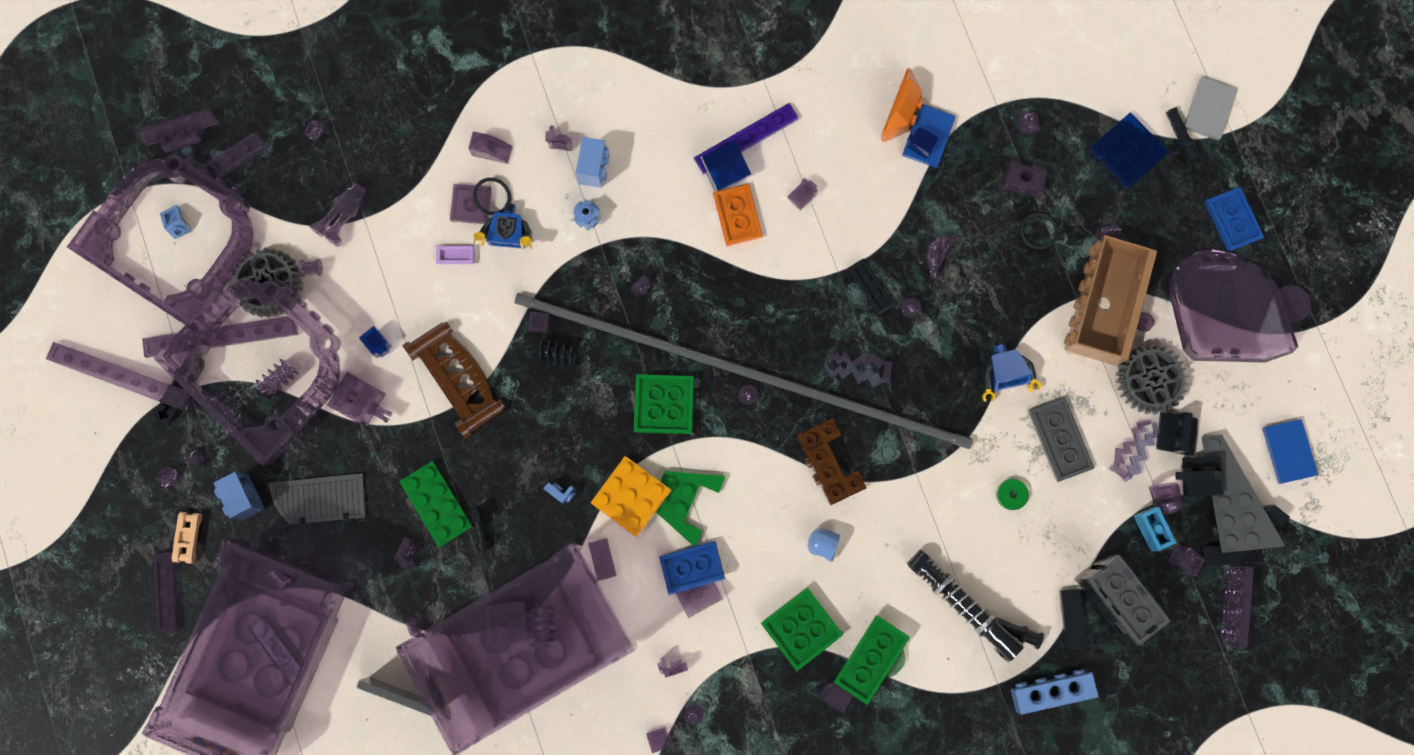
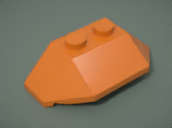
M910 68L906 69L881 133L882 142L889 141L908 132L911 125L914 126L918 117L916 115L917 109H921L923 105L922 89Z

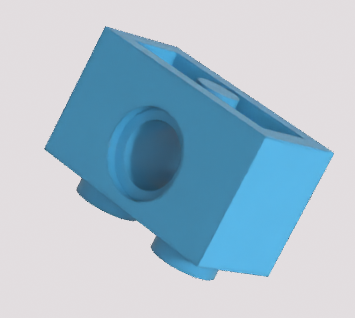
M1159 507L1149 508L1133 515L1150 551H1160L1176 544Z

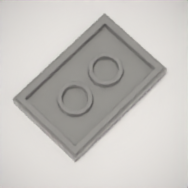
M1201 76L1186 117V129L1219 141L1222 137L1237 88Z

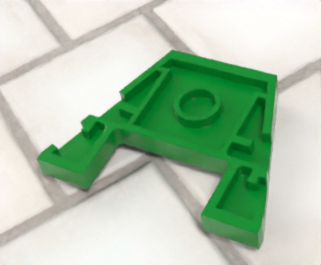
M665 471L660 482L672 491L656 513L695 547L702 530L684 522L699 487L703 486L719 493L725 477Z

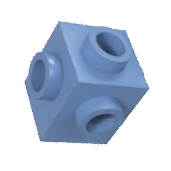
M587 199L584 202L581 201L574 207L573 215L575 218L573 220L580 228L584 227L588 231L600 222V208L594 202L590 203Z

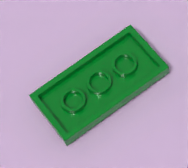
M434 461L399 481L438 548L473 528V525Z
M875 615L833 682L868 705L910 639V636L878 615Z

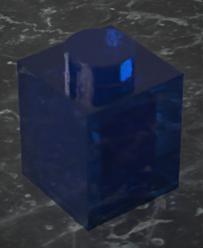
M919 126L916 132L912 131L909 135L907 148L926 159L939 138Z
M375 326L359 337L376 358L387 355L392 347Z

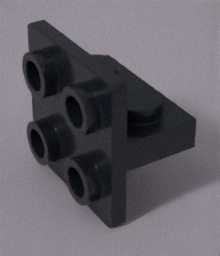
M1161 412L1156 449L1193 456L1198 419L1193 417V413L1173 414Z
M1221 456L1183 457L1182 472H1175V480H1183V495L1223 496V458Z

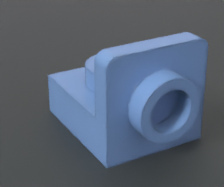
M178 205L160 213L164 229L174 239L191 231L184 221L182 211Z
M547 483L543 488L563 504L566 501L569 503L576 494L574 493L576 488L572 485L564 494L562 493L564 489L556 483L553 485Z

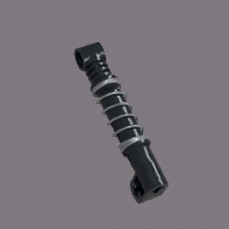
M919 549L906 563L919 577L924 576L923 580L927 579V583H931L930 586L934 594H944L942 601L946 600L950 604L949 607L954 608L958 612V616L962 615L966 619V624L970 623L974 626V631L978 635L984 636L995 646V652L1006 662H1011L1024 649V646L998 623L994 614L990 616L987 613V608L983 609L979 605V601L975 602L971 598V593L967 594L963 590V586L953 585L955 578L952 575L944 572L941 573V569H937V565L933 566L934 561L924 551Z

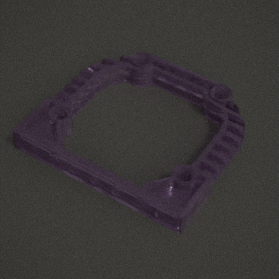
M169 155L165 160L143 161L141 164L130 168L121 177L122 179L115 185L114 190L108 195L106 201L101 204L98 212L92 211L67 245V248L190 329L198 331L224 295L221 292L232 277L230 275H235L236 273L233 268L240 267L237 261L243 263L244 259L242 256L248 257L249 251L252 249L254 232L251 218L248 215L250 205L241 197L242 193L234 187L231 189L227 188L225 181L218 177L213 179L210 177L212 173L203 167L199 170L195 167L197 164L189 158L184 160L177 155ZM166 177L174 183L189 181L217 199L221 212L232 220V230L227 245L201 280H190L186 286V291L168 295L165 300H162L150 292L152 288L142 282L140 284L136 283L134 276L127 272L122 274L110 265L115 260L113 241L117 240L121 235V229L118 226L121 219L140 193L150 183ZM240 202V206L235 209V205ZM202 286V291L197 294V289Z
M271 280L264 283L241 281L227 286L217 294L190 325H185L154 358L262 466L271 465L302 432L300 429L331 398L340 378V359L337 352L340 349L341 343L334 334L335 330L327 323L324 325L320 321L321 316L314 310L310 311L306 307L308 304L302 298L295 297L293 295L294 290L287 284L283 285ZM276 287V293L272 296L271 290ZM257 299L264 305L279 307L310 337V350L319 359L317 376L311 386L282 416L272 415L266 419L264 426L245 427L243 429L230 416L231 412L227 408L221 407L217 403L218 399L214 395L207 393L195 380L200 376L201 356L206 355L210 350L209 338L238 307L247 301ZM330 339L331 345L329 348H326L325 342ZM196 342L199 343V347L197 350L195 349ZM277 421L280 422V428L278 430L275 427V423Z

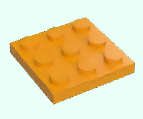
M625 456L591 501V504L637 538L672 490Z

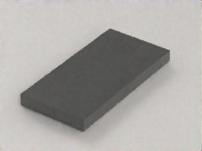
M1065 397L1028 410L1057 482L1095 469Z
M372 677L359 680L356 686L358 689L431 716L437 713L435 706L437 708L438 706L433 700Z

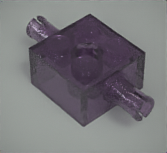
M346 372L340 383L328 376H325L323 380L329 384L321 381V387L334 393L327 404L330 408L366 427L373 415L385 423L390 420L383 414L391 417L392 411L380 406L386 395L383 391Z

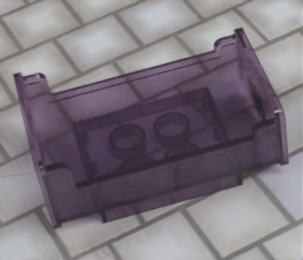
M223 539L215 559V563L222 566L163 700L160 706H157L152 712L142 735L188 755H277L285 734L291 731L339 620L336 616L348 590H352L354 583L337 581L252 546L253 542L249 540Z
M572 543L552 555V558L428 630L396 646L404 666L453 755L468 749L492 733L637 649L638 645L636 642H631L581 553L583 549L581 544Z

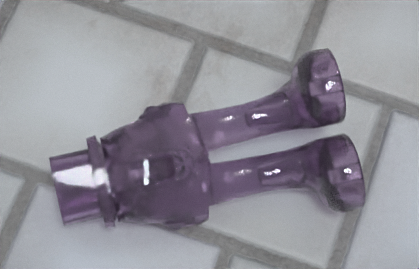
M355 182L350 188H346L347 191H344L332 201L333 207L322 220L312 223L309 227L317 235L325 237L336 247L342 244V240L339 237L341 228L350 217L354 218L357 215L361 201L364 200L363 195L367 191ZM341 213L335 223L327 230L331 221Z

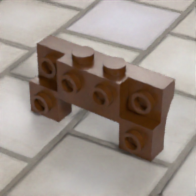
M833 418L797 435L798 441L806 455L804 461L808 468H812L814 475H812L813 480L817 486H821L830 506L867 489L859 471L844 477L829 447L828 442L841 436Z

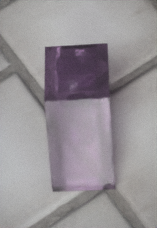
M473 131L468 150L474 157L508 164L513 146L492 135Z

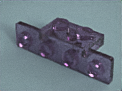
M208 108L138 130V135L147 146L161 142L162 149L166 153L201 142L200 129L216 125L218 121L211 109Z

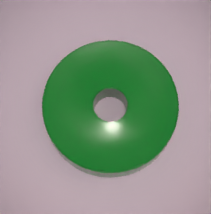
M1009 479L998 486L996 498L1003 508L1018 510L1026 505L1029 492L1023 482L1017 479ZM1011 491L1015 493L1014 498H1011L1009 495Z

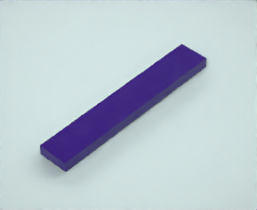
M787 103L695 156L694 161L704 175L796 122L799 117L790 103Z

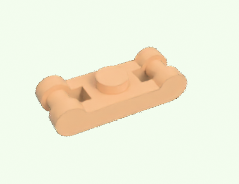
M182 511L179 513L172 562L180 563L181 561H186L187 564L195 563L198 531L202 520L201 513H193V515ZM187 522H191L190 528H185ZM182 547L187 548L186 553H182Z

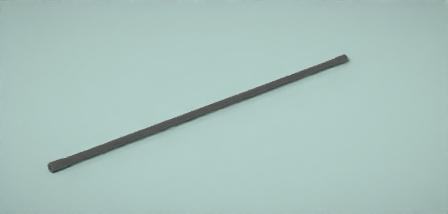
M517 293L515 297V304L527 308H534L951 442L966 449H970L973 438L941 430L561 308L521 293Z

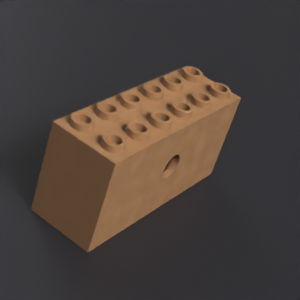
M1106 235L1090 246L1088 252L1090 256L1089 263L1085 264L1083 270L1085 277L1080 282L1078 288L1081 291L1080 296L1076 298L1074 303L1075 314L1071 316L1069 321L1070 332L1066 334L1064 339L1065 351L1114 366L1129 359L1157 254L1156 250ZM1099 298L1108 299L1110 303L1108 310L1103 311L1098 308L1097 300Z

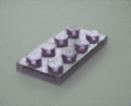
M1235 566L1229 567L1227 571L1228 590L1225 592L1227 603L1223 613L1225 628L1222 631L1223 645L1247 648L1253 567Z

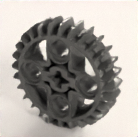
M265 247L263 253L261 250L256 249V254L249 251V258L242 256L244 262L237 261L240 267L233 268L237 272L236 275H230L235 279L234 282H230V285L235 287L231 292L236 294L233 298L238 301L237 304L252 315L259 317L264 315L267 318H270L271 314L277 317V311L285 314L283 309L285 307L291 310L289 304H296L294 297L300 298L297 290H303L298 284L304 283L299 279L302 273L298 271L300 267L295 264L296 261L290 259L291 257L286 253L284 254L281 250L276 251L274 248H271L269 251ZM272 260L282 263L285 267L275 269ZM265 261V266L260 269V264ZM252 268L253 275L246 277L247 273ZM285 274H288V279L286 281H282L283 276ZM251 284V289L246 292V286ZM288 288L286 294L282 298L280 290ZM259 296L261 305L254 304L249 298ZM271 297H274V302L272 304H268V300Z
M1151 344L1141 345L1138 349H1132L1129 359L1123 362L1124 365L1121 364L1117 367L1121 370V372L1115 374L1120 377L1115 383L1121 384V387L1117 388V390H1123L1124 393L1120 396L1121 398L1125 396L1128 398L1125 404L1132 402L1131 409L1138 406V412H1142L1145 409V414H1150L1152 411V414L1156 415L1159 412L1165 413L1166 410H1172L1173 406L1179 405L1178 401L1184 399L1181 394H1185L1188 391L1183 387L1189 385V383L1184 382V379L1189 378V376L1183 373L1187 370V368L1181 367L1184 361H1177L1179 355L1172 356L1173 350L1166 352L1167 347L1164 346L1160 349L1159 344L1153 347ZM1143 357L1148 359L1149 365L1144 364ZM1157 357L1164 360L1168 365L1160 367ZM1134 363L1138 374L1129 377L1130 368ZM1168 370L1173 373V378L1167 375ZM1150 378H1156L1154 381H1148ZM1131 380L1136 382V389L1131 386ZM1175 382L1173 393L1170 395L1167 384ZM1144 391L1147 402L1141 400L1135 393ZM1156 393L1161 396V402L1156 400Z

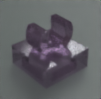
M1037 112L1018 114L1017 121L1020 134L1035 133L1040 130Z

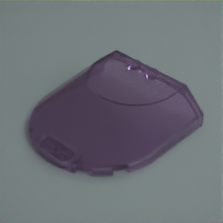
M1204 250L1193 253L1191 257L1184 258L1174 270L1169 286L1170 299L1182 349L1192 361L1266 363L1291 354L1298 348V343L1279 289L1271 278L1267 280L1260 273L1262 269L1253 262L1248 261L1245 263L1237 259L1238 255L1226 251Z

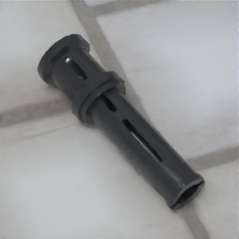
M1175 107L1168 110L1166 115L1177 136L1178 148L1182 150L1186 159L1184 161L1185 164L1200 159L1202 155L1198 154L1194 145L1195 140L1190 138L1178 108Z
M996 617L998 623L1013 637L1017 638L1020 643H1028L1037 650L1041 647L1044 633H1037L1030 630L1028 626L1021 627Z

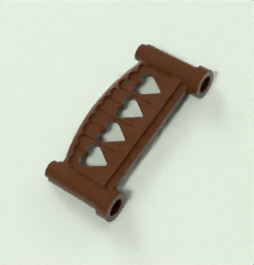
M446 321L444 323L441 322L411 343L408 341L402 346L412 361L420 357L461 419L455 425L466 439L472 435L471 432L503 412L505 406L500 399L495 400L493 398L490 385L480 365L471 353L450 335V332L453 330ZM441 344H448V349L453 352L452 356L436 357ZM454 358L458 359L459 365L463 366V371L460 373H446L451 360ZM463 374H468L469 380L474 382L472 388H457ZM475 389L479 390L480 396L484 397V402L481 404H467L472 391Z

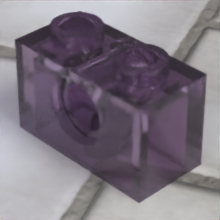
M1020 162L1010 163L1005 170L1002 190L1039 197L1044 190L1047 170H1042L1039 166H1023ZM1021 175H1025L1028 181H1023Z

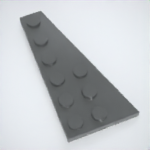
M1223 435L1202 437L1204 456H1221L1223 458L1224 495L1212 496L1221 553L1285 547Z

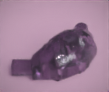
M957 234L937 237L928 245L926 259L931 279L938 278V269L941 267L949 248L952 246V242L958 240Z

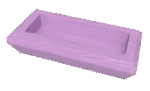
M436 246V264H474L475 246Z

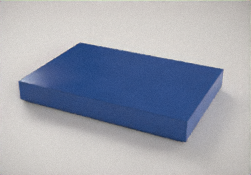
M923 104L917 112L916 123L912 126L902 156L937 168L956 116Z
M1241 187L1204 201L1228 252L1264 238Z
M1302 419L1262 428L1278 484L1318 475Z
M716 541L659 557L668 595L726 579Z

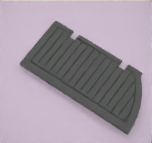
M363 473L269 483L273 503L281 516L288 522V525L300 524V518L305 517L306 523L344 520V513H349V519L366 517Z

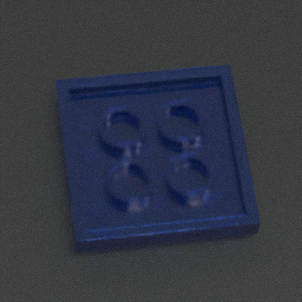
M1131 112L1089 148V151L1127 190L1169 153Z

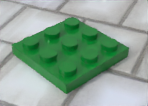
M636 374L634 433L692 434L694 376Z
M808 587L761 622V625L796 671L843 636L842 632Z

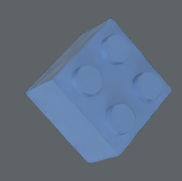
M582 137L576 168V176L580 185L601 188L602 182H606L607 171H605V165H609L610 153L609 147H606L605 140Z
M234 472L214 482V492L218 499H221L224 505L222 509L227 517L244 520L265 509L248 474Z

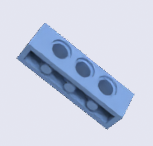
M1085 669L1075 670L1073 675L1066 676L1065 673L1057 674L1051 680H1047V678L1036 679L1035 683L1029 685L1027 682L1015 684L1016 688H1011L1016 713L1021 715L1098 697L1093 673L1085 672ZM1075 681L1076 689L1071 692L1069 685ZM1052 686L1057 687V694L1054 696L1050 694ZM1034 690L1038 692L1036 700H1032L1030 697L1031 692Z

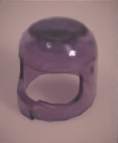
M1164 483L1148 487L1152 495L1153 506L1159 507L1162 514H1172L1182 508L1183 502L1179 484Z

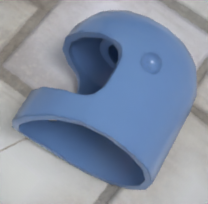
M823 528L815 529L808 539L807 547L809 552L833 562L840 535Z

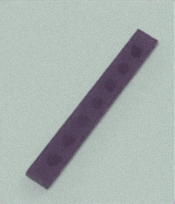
M288 316L142 338L144 357L151 358L298 335L296 316Z
M56 342L52 343L46 356V360L181 410H185L192 395L189 391Z

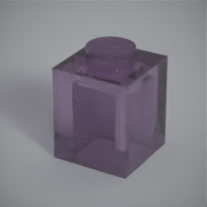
M832 681L830 684L826 683L821 691V694H823L822 700L844 713L854 697Z

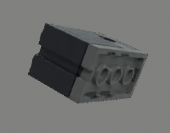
M1104 555L1093 564L1094 569H1086L1075 578V581L1123 643L1141 645L1170 622V619L1120 555Z

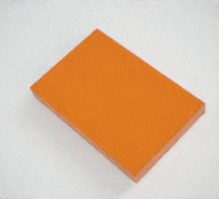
M749 183L713 192L726 247L763 238Z

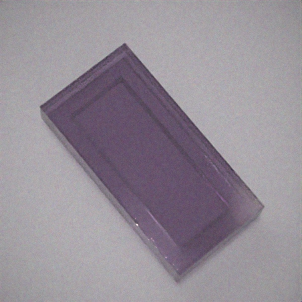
M608 538L588 543L597 581L617 576Z

